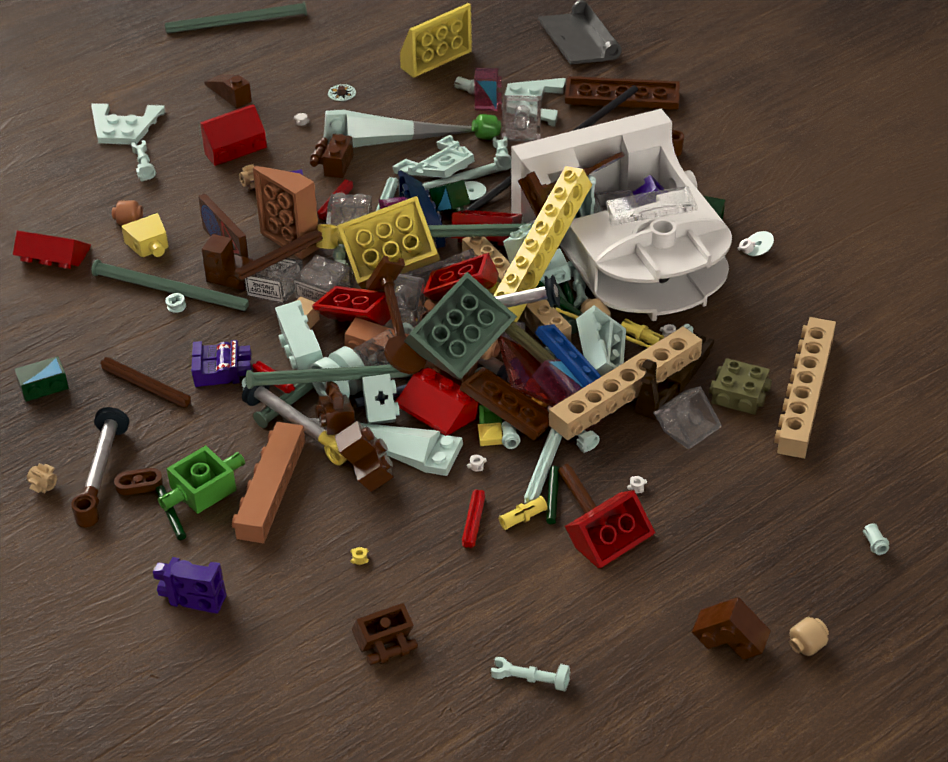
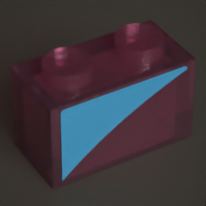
M498 68L475 69V110L497 111L498 103H502V92H499V88H502V76H498Z
M560 359L545 360L532 375L555 404L560 403L584 388Z

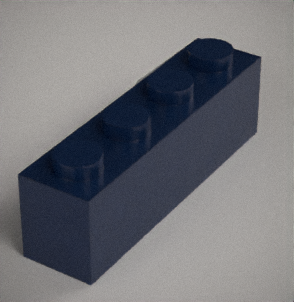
M402 170L398 171L399 197L410 199L417 196L427 224L442 225L441 215L436 213L434 201L431 202L430 193L428 190H425L422 182ZM436 237V248L446 247L445 238L448 237Z

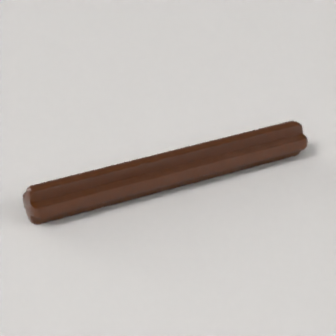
M314 230L236 269L235 277L242 281L322 241L321 231Z
M105 357L100 362L102 369L181 407L186 408L191 404L190 395L114 359Z

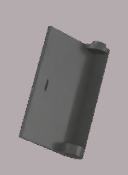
M584 0L575 2L570 14L538 16V21L569 64L614 60L622 52L621 46Z

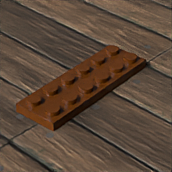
M567 76L565 104L606 106L635 85L638 88V92L619 106L648 109L663 108L667 110L678 109L680 81Z

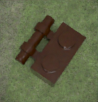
M333 134L329 144L327 138H322L315 146L316 151L310 156V165L316 167L318 164H322L324 176L343 178L354 156L352 136Z
M330 381L325 385V392L328 396L319 397V405L315 406L316 418L319 419L320 427H324L327 435L338 434L354 423V409L347 395H342L338 385Z
M404 603L358 618L352 628L361 653L371 649L375 650V653L367 655L369 665L378 662L379 664L388 662L391 657L397 655L402 657L409 654L411 650L418 648L417 641L414 638L408 641L405 639L414 625ZM395 641L396 645L385 649V644Z

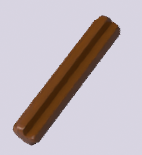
M564 464L563 467H560L559 473L584 513L597 507L573 468L569 464Z

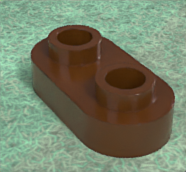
M146 468L122 472L115 477L114 484L119 494L132 495L155 491L158 486L163 484V478L160 470Z

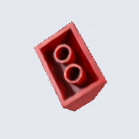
M254 104L200 122L204 152L214 166L267 148L265 129Z
M461 210L452 213V225L521 224L523 214ZM510 236L484 237L489 242L495 241L497 245L504 246L503 241ZM451 237V238H456V239H458V242H461V243H462V239H463V238H466V237Z
M17 230L13 255L20 257V261L32 263L33 259L39 260V264L51 266L52 262L59 263L58 267L71 269V265L79 266L90 250L91 244L74 239Z
M489 253L432 271L423 294L431 300H441L466 272L486 289H490L496 285L499 273Z
M335 286L312 305L313 310L328 319H336L340 322H353L355 317L383 326L391 319L385 292Z
M429 367L415 373L395 401L398 402L400 409L433 429L440 431L445 436L476 420L479 403L459 389L460 385Z
M634 490L616 494L565 526L575 548L597 568H602L655 534Z

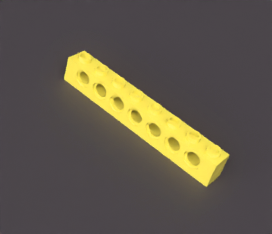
M565 166L494 296L537 287L592 186L583 169ZM527 304L508 307L517 316L514 320L515 323L519 320Z

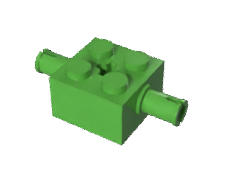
M204 446L169 466L167 473L172 491L158 498L161 508L167 511L183 501L198 514L236 491L234 470L245 465L243 456L236 452L222 461L207 446Z

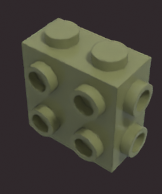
M726 358L723 366H719L717 369V380H712L709 393L712 394V404L756 415L759 406L763 407L765 392H769L772 379H769L770 369Z

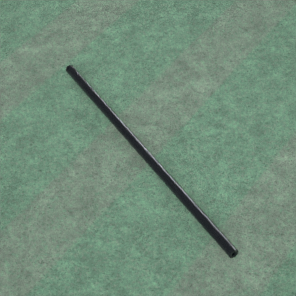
M633 85L572 131L595 124L638 92L637 86ZM511 176L465 210L477 211L511 186Z

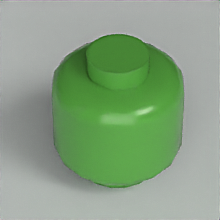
M479 114L476 120L472 121V131L475 132V136L478 139L493 140V137L500 135L501 121L495 115Z

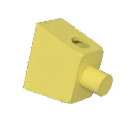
M158 213L121 226L124 242L141 257L151 254L155 257H160L164 254L165 249L168 248L166 231Z

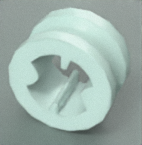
M174 293L166 298L165 302L170 312L178 313L186 308L185 298L182 294Z

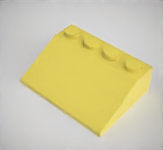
M467 3L410 28L400 51L401 69L415 78L472 52L471 4Z
M417 196L337 225L356 281L361 289L366 288V282L383 256H388L390 262H397L399 258L404 259L405 267L399 275L441 260Z

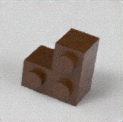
M212 234L202 248L206 282L245 290L247 287L246 280L240 281L235 277V270L252 262L253 259L234 255L232 238Z
M356 421L335 435L339 453L353 464L357 480L370 492L394 477L391 469L393 464L386 453L388 450L387 445L381 438L377 439L369 427H364Z
M739 597L700 610L692 630V634L707 649L727 643L743 660L763 654L771 632Z

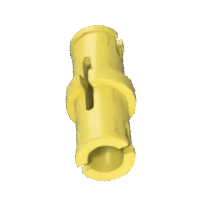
M627 318L621 324L626 328V334L650 345H654L665 338L663 335L651 331L648 326H641Z
M542 496L526 504L521 503L516 506V509L499 516V522L504 530L522 521L526 523L530 521V517L548 509L547 503Z

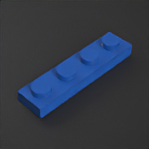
M555 324L538 326L535 334L552 351L555 357L568 368L583 387L602 377Z

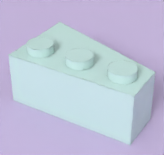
M297 300L275 307L282 333L278 337L282 348L284 347L287 358H289L292 369H309L311 364L322 359L323 356L315 334L307 324L309 321L307 315H304L301 301Z
M595 305L576 318L583 355L601 376L624 363L626 328Z

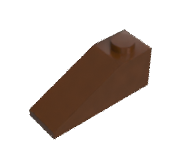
M218 75L204 81L207 87L236 109L252 102L250 83L240 75Z

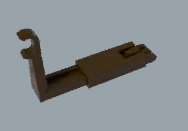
M701 335V356L658 384L656 381L657 363L646 359L641 366L646 368V372L641 379L642 386L635 405V412L656 420L673 396L683 391L710 355V349L714 344V340L709 338L706 342V337Z

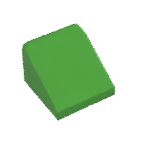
M479 405V424L501 422L502 425L501 417L483 405Z

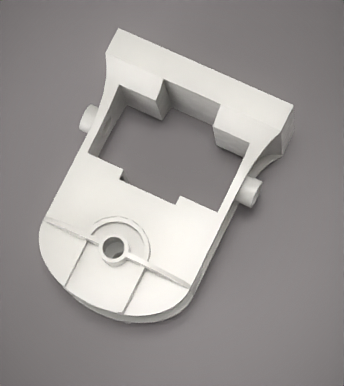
M662 109L511 146V212L523 214L521 223H534L536 216L518 180L535 171L541 185H548L559 179L565 166L580 169L590 168L620 152H624L625 156L609 166L589 174L596 178V185H594V207L617 201L621 196L625 197L628 192L635 191L645 184L644 178L652 175L670 193L657 197L656 204L612 216L606 210L573 219L560 246L594 296L599 298L604 305L620 311L647 313L652 321H657L658 315L680 312L699 304L705 307L707 305V297L716 292L726 281L729 265L724 256L731 247V231L698 191L697 181L691 170L683 171L672 143V121Z

